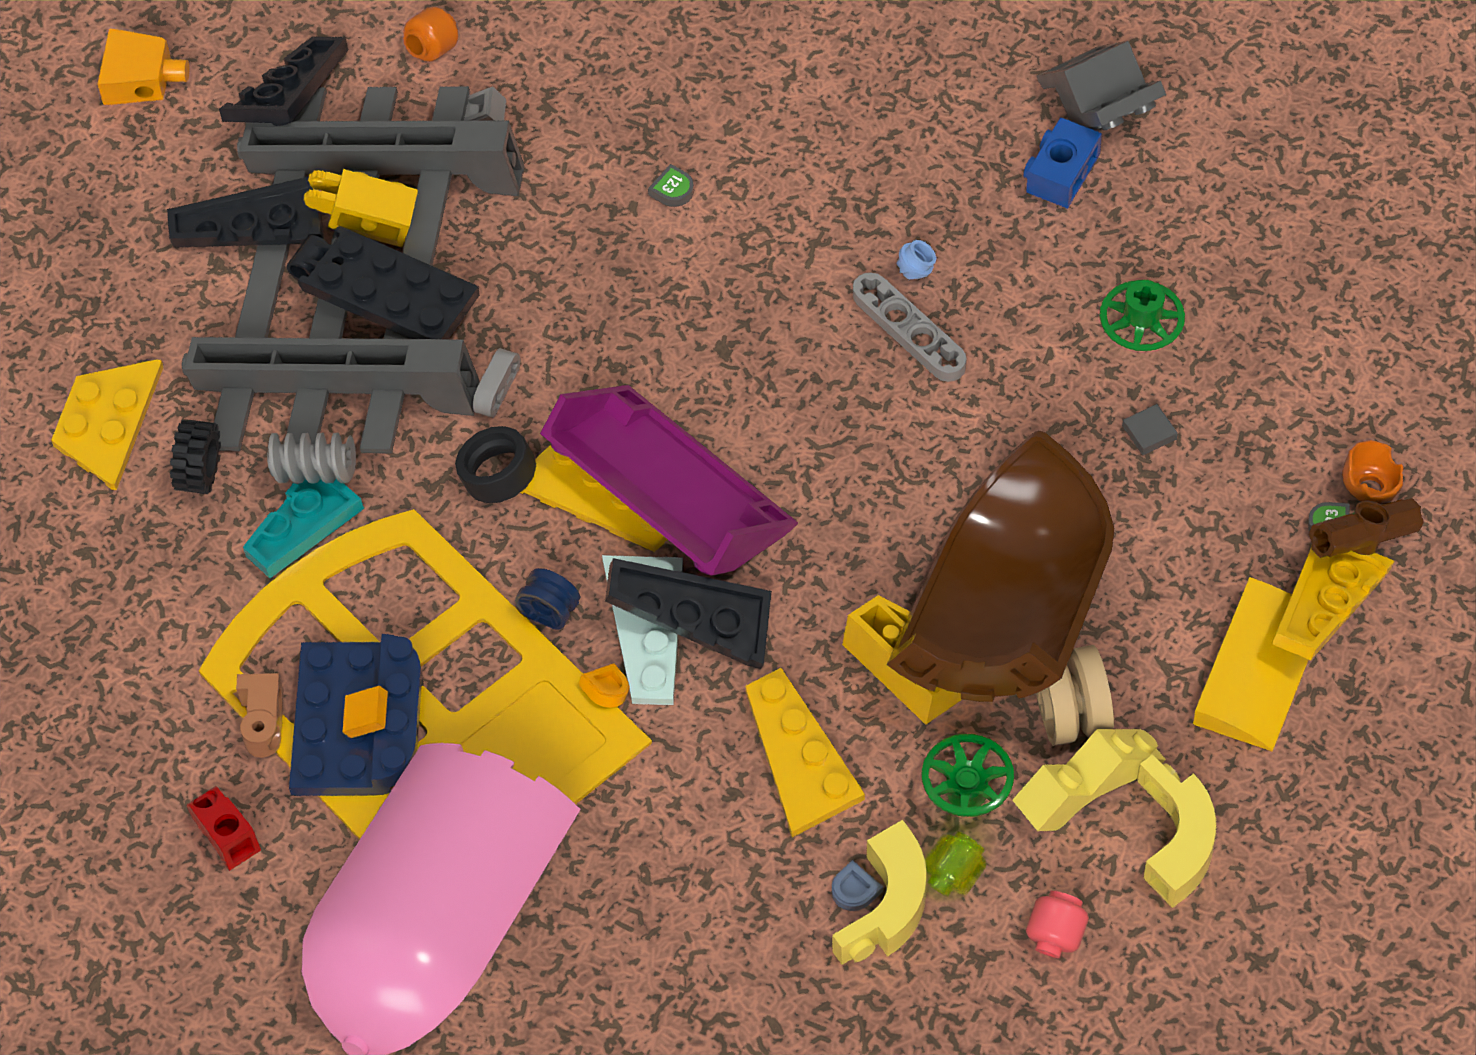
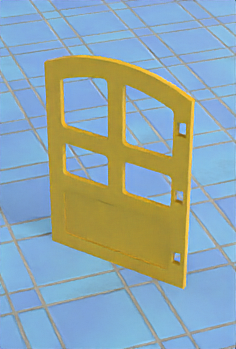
M414 509L376 520L349 531L315 549L288 567L260 590L235 616L215 642L199 669V674L244 718L247 715V707L241 706L240 700L233 694L237 692V674H243L241 667L253 649L292 605L301 604L338 642H380L324 586V582L347 568L373 556L401 546H408L460 597L454 605L409 638L418 654L421 667L481 622L487 623L522 657V661L456 712L449 711L425 686H421L419 723L426 729L427 734L418 742V748L421 745L432 743L460 744L463 752L481 756L484 750L514 761L512 769L534 782L538 776L542 777L565 794L574 804H577L652 744V740L618 707H603L593 702L578 685L583 673ZM282 714L281 743L275 753L291 768L294 723L290 722ZM389 793L376 796L318 797L360 840Z

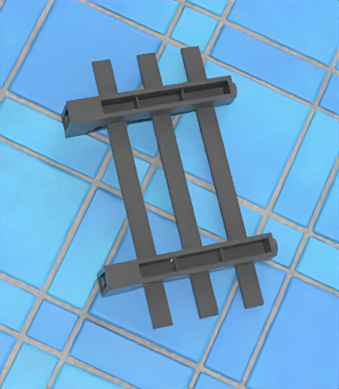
M468 86L439 87L432 121H392L398 95L397 87H368L360 121H320L327 91L325 87H319L291 123L283 126H275L272 123H246L243 137H239L237 143L238 157L244 161L248 172L274 174L273 185L305 178L314 170H323V172L342 175L343 169L353 172H363L374 178H379V175H420L417 186L418 193L403 253L433 266L452 175H467L476 187L489 194L519 196L525 168L509 120L464 121L470 94ZM334 229L331 245L337 239V237L335 236L336 229ZM290 244L257 246L235 338L192 337L188 353H185L182 358L183 374L188 377L194 390L221 392L214 423L219 426L218 431H220L221 435L219 439L221 448L219 451H241L254 392L296 393L287 433H293L296 444L300 443L302 433H308L311 444H315L316 436L321 432L329 393L371 394L360 451L361 453L392 454L405 394L421 395L422 399L429 406L442 413L474 416L473 399L480 383L464 340L410 339L387 328L384 339H342L348 311L318 298L309 338H268Z

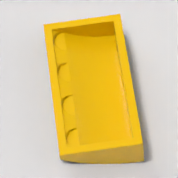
M1249 577L1195 709L1193 725L1273 752L1309 660L1272 644L1292 594Z

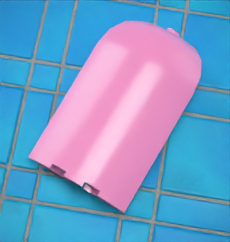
M432 743L421 745L315 908L303 938L302 975L311 1006L330 1033L342 1043V1048L348 1055H388L409 1047L435 1029L460 1005L480 978L581 810L559 789L540 776L534 782L512 769L514 761L484 750L481 756L463 752L460 744Z

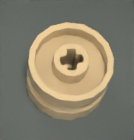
M1094 644L1073 648L1062 679L1036 693L1040 714L1052 746L1076 741L1079 734V725L1088 738L1097 729L1114 728L1110 688L1098 649Z

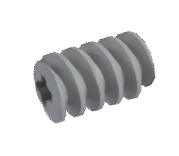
M271 433L267 453L268 468L270 474L278 483H287L289 479L294 483H302L305 479L309 483H318L320 479L325 483H333L336 478L340 483H348L354 475L356 465V450L353 437L349 435L346 444H342L340 434L333 433L331 443L327 444L324 433H318L315 444H311L309 434L302 433L300 443L296 444L293 433H287L284 444H281L279 435Z

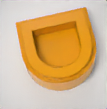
M614 663L582 674L578 683L593 702L609 708L622 705L630 689L628 679Z

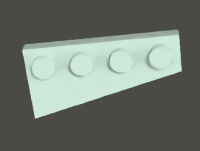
M602 555L607 581L609 565L613 558L683 572V558ZM612 605L625 672L630 686L629 691L632 704L674 705L678 634Z

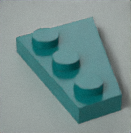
M337 478L333 483H325L322 479L318 483H309L306 479L302 483H293L285 493L287 499L276 512H271L267 515L243 546L246 557L266 576L272 578L364 509L361 498L344 483H340Z

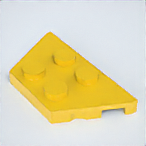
M156 359L76 376L51 439L53 447L64 455L73 458L88 473L91 472L96 475L111 490L118 489L164 368L162 360Z

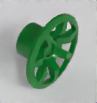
M1135 280L1118 285L1106 295L1100 308V321L1105 333L1118 345L1135 351H1151L1169 345L1179 336L1185 323V312L1180 299L1167 287L1150 280ZM1126 290L1125 302L1112 301L1116 295ZM1165 295L1172 300L1177 311L1165 310L1163 308ZM1108 307L1124 314L1120 320L1111 326L1107 319ZM1178 318L1176 328L1168 335L1161 326L1160 320ZM1132 325L1135 327L1134 343L1122 339L1114 331ZM1148 328L1163 339L1154 344H1140L1145 329Z
M976 734L950 736L937 743L928 752L923 762L922 783L926 794L936 806L953 815L975 817L987 814L1003 804L1013 787L1014 768L1011 759L999 744L984 736ZM973 742L983 746L977 751L973 760H967L960 743ZM952 745L956 764L952 766L946 761L935 759L940 751ZM990 750L994 751L1001 758L1005 767L991 766L984 769L983 764ZM930 768L947 777L945 781L933 788L930 782ZM1006 776L1005 786L997 795L989 786V781ZM946 794L951 804L946 802L940 796ZM986 799L990 800L989 803L982 805Z

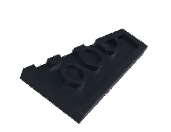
M312 36L284 58V66L271 68L262 75L263 83L254 89V87L247 86L238 93L240 101L235 105L227 102L220 107L219 112L222 122L272 123L275 126L291 123L347 53L346 37Z
M309 177L167 209L169 239L174 248L302 244L309 235H315L324 239L322 213L305 205L303 200L304 194L309 189L313 190L308 181Z
M612 559L609 565L605 602L744 665L761 669L764 665L772 591L640 563Z

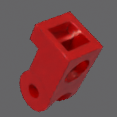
M213 787L186 805L191 817L215 848L229 871L261 851L252 826L218 787Z

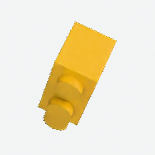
M343 169L342 175L323 172V170H314V172L309 174L308 181L313 190L309 189L304 194L303 200L308 208L331 214L328 224L329 228L336 229L340 225L367 238L403 247L410 228L418 189L407 187L399 182H389L374 178L363 172H353Z

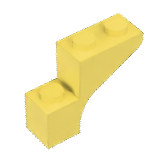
M1097 729L1067 764L1043 765L1014 797L1013 802L1037 831H1056L1097 797L1138 779L1140 763L1152 754L1161 763L1166 759L1157 750L1158 744L1156 740L1144 730Z

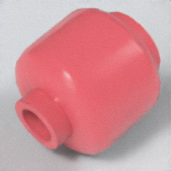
M1050 891L1049 896H1041L1036 900L1026 927V934L1032 941L1037 943L1035 948L1037 952L1053 958H1060L1062 952L1071 953L1079 948L1089 920L1088 913L1082 908L1083 902L1080 899L1059 891Z

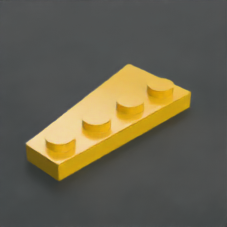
M551 445L535 459L536 469L534 477L526 489L520 493H526L540 499V502L554 508L558 507L574 514L576 518L585 522L599 525L608 529L610 533L653 552L657 551L668 540L569 457L553 450Z
M1310 548L1272 644L1312 660L1385 578L1395 561L1377 553L1361 555L1353 551L1333 557L1319 558Z

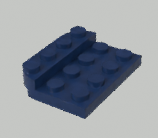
M381 634V642H301L289 782L291 796H376L391 792L390 788L395 786L418 749L421 686H424V680L418 654L408 638ZM376 686H381L388 691L385 729L350 738L342 732L346 695Z

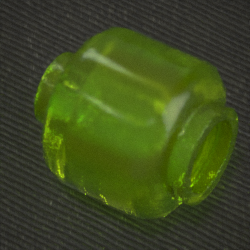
M957 831L955 835L943 834L925 858L926 872L931 876L927 884L945 897H949L952 891L959 895L968 894L987 866L986 859L982 855L985 849L960 831Z

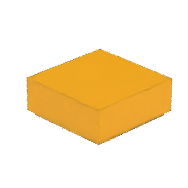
M376 686L346 695L342 732L348 737L354 738L385 729L388 691L381 686Z

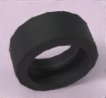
M496 426L479 431L469 438L458 451L455 466L457 475L464 487L475 500L484 503H501L515 497L526 489L534 477L536 461L525 438L516 429ZM502 453H515L513 460L502 471L491 476H476L477 469L489 458Z

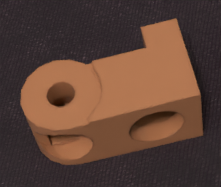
M279 673L237 674L236 690L241 706H247V715L240 724L245 748L249 754L255 757H268L278 750L281 743L284 690Z

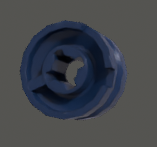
M536 568L527 577L526 586L522 587L517 593L515 603L519 610L529 619L559 630L564 628L570 617L569 612L575 610L581 597L575 586L563 576L547 569Z

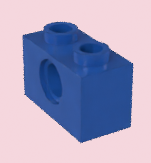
M1060 117L1054 129H1048L1045 132L1037 157L1031 156L1025 166L1023 177L1027 179L1026 192L1068 209L1100 155L1102 133Z

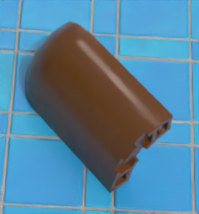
M1035 431L1016 447L973 493L946 534L887 663V666L911 682L935 692L936 687L947 691L960 693L962 700L993 702L995 697L1017 695L1018 699L1036 694L1062 679L1111 555L1115 528L1108 503L1093 477L1065 448L1047 433Z

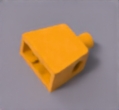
M109 29L98 79V88L103 105L163 100L167 82H188L189 61L171 59L167 40L163 37Z

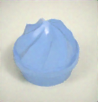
M914 240L912 243H906L900 248L896 264L900 268L899 272L903 273L907 279H919L927 277L932 272L933 265L936 262V255L927 243L921 240Z

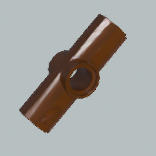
M1413 498L1401 499L1383 505L1366 500L1357 503L1354 512L1351 514L1313 524L1308 535L1312 543L1311 549L1319 558L1333 557L1350 551L1361 555H1372L1376 552L1381 542L1419 532L1424 520L1421 515V506Z

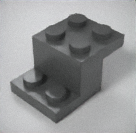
M1129 41L1099 45L1036 75L1043 89H1056L1069 121L1092 130L1102 128L1105 131L1114 128L1124 122L1123 116L1131 113L1139 115L1156 107L1155 100L1167 95L1161 81L1145 82Z

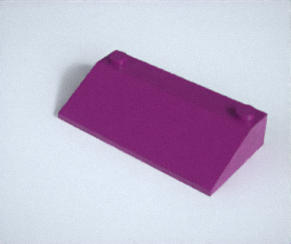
M629 385L560 394L540 432L543 437L552 443L551 447L553 450L574 461L694 561V566L705 574L712 576L736 570L783 538L798 525L795 519Z

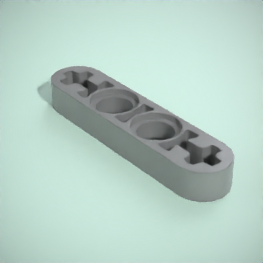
M864 273L854 280L853 299L855 303L936 378L951 382L960 379L965 374L967 359L963 349L884 277L876 273ZM866 287L869 290L877 288V297L870 292L864 295L863 288ZM878 298L882 301V303L880 304L879 307H878ZM892 310H900L907 317L900 322H892L885 315ZM917 334H927L931 336L933 341L927 346H919L913 343L911 339ZM939 347H940V355L936 352V351L939 349ZM942 357L947 361L955 359L956 366L952 367L947 364L943 367Z

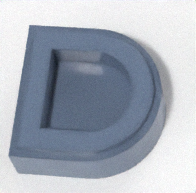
M853 860L832 881L833 900L839 907L848 911L864 909L883 892V886Z

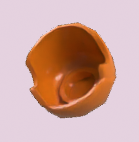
M1373 440L1358 442L1348 452L1342 471V478L1347 490L1357 500H1369L1381 504L1392 501L1403 487V465L1396 464L1393 461L1391 447L1387 444ZM1372 480L1377 482L1382 490L1379 491L1368 487L1365 483H1360Z

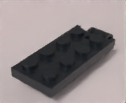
M340 225L335 230L337 239L332 245L318 236L309 235L287 263L286 267L290 275L298 281L302 291L410 339L449 340L480 296L479 286Z

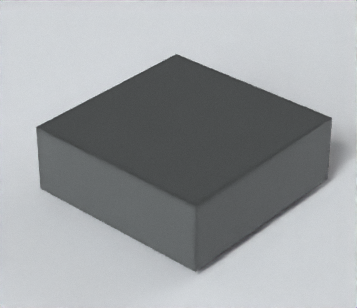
M1158 404L1123 419L1122 427L1142 455L1177 440L1178 432Z

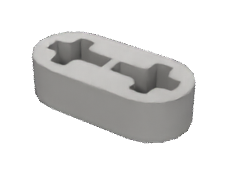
M502 348L496 351L476 389L473 399L474 412L491 418L495 417L519 371L520 354Z

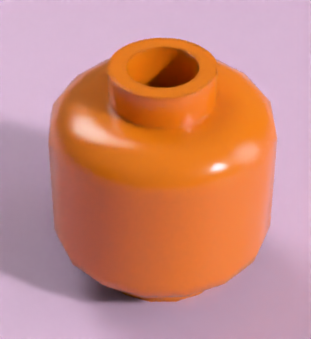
M438 7L424 9L408 20L403 29V40L407 51L413 57L426 62L435 61L455 47L458 41V29L454 18Z

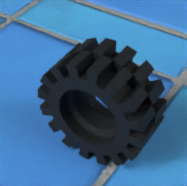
M183 419L177 427L178 432H175V445H172L171 450L173 452V458L170 459V466H172L170 478H173L171 484L176 491L208 494V492L212 491L215 473L218 470L217 463L220 462L219 450L221 442L219 439L221 435L220 431H218L219 426L212 422Z

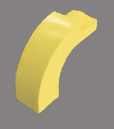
M1152 754L1140 763L1137 782L1168 812L1175 824L1176 834L1169 844L1146 861L1144 879L1173 908L1196 889L1209 868L1216 834V816L1211 798L1195 774H1192L1181 783L1176 771L1170 765L1162 764Z
M903 820L867 840V859L884 881L887 891L882 902L872 912L832 935V951L842 965L851 959L855 962L866 959L874 952L876 944H879L888 957L911 937L920 922L926 900V864L917 839Z

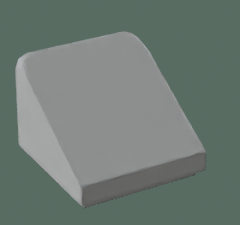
M493 86L469 95L464 121H504L506 98Z

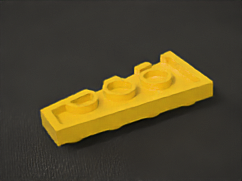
M782 668L745 686V692L788 822L791 837L865 800V793Z

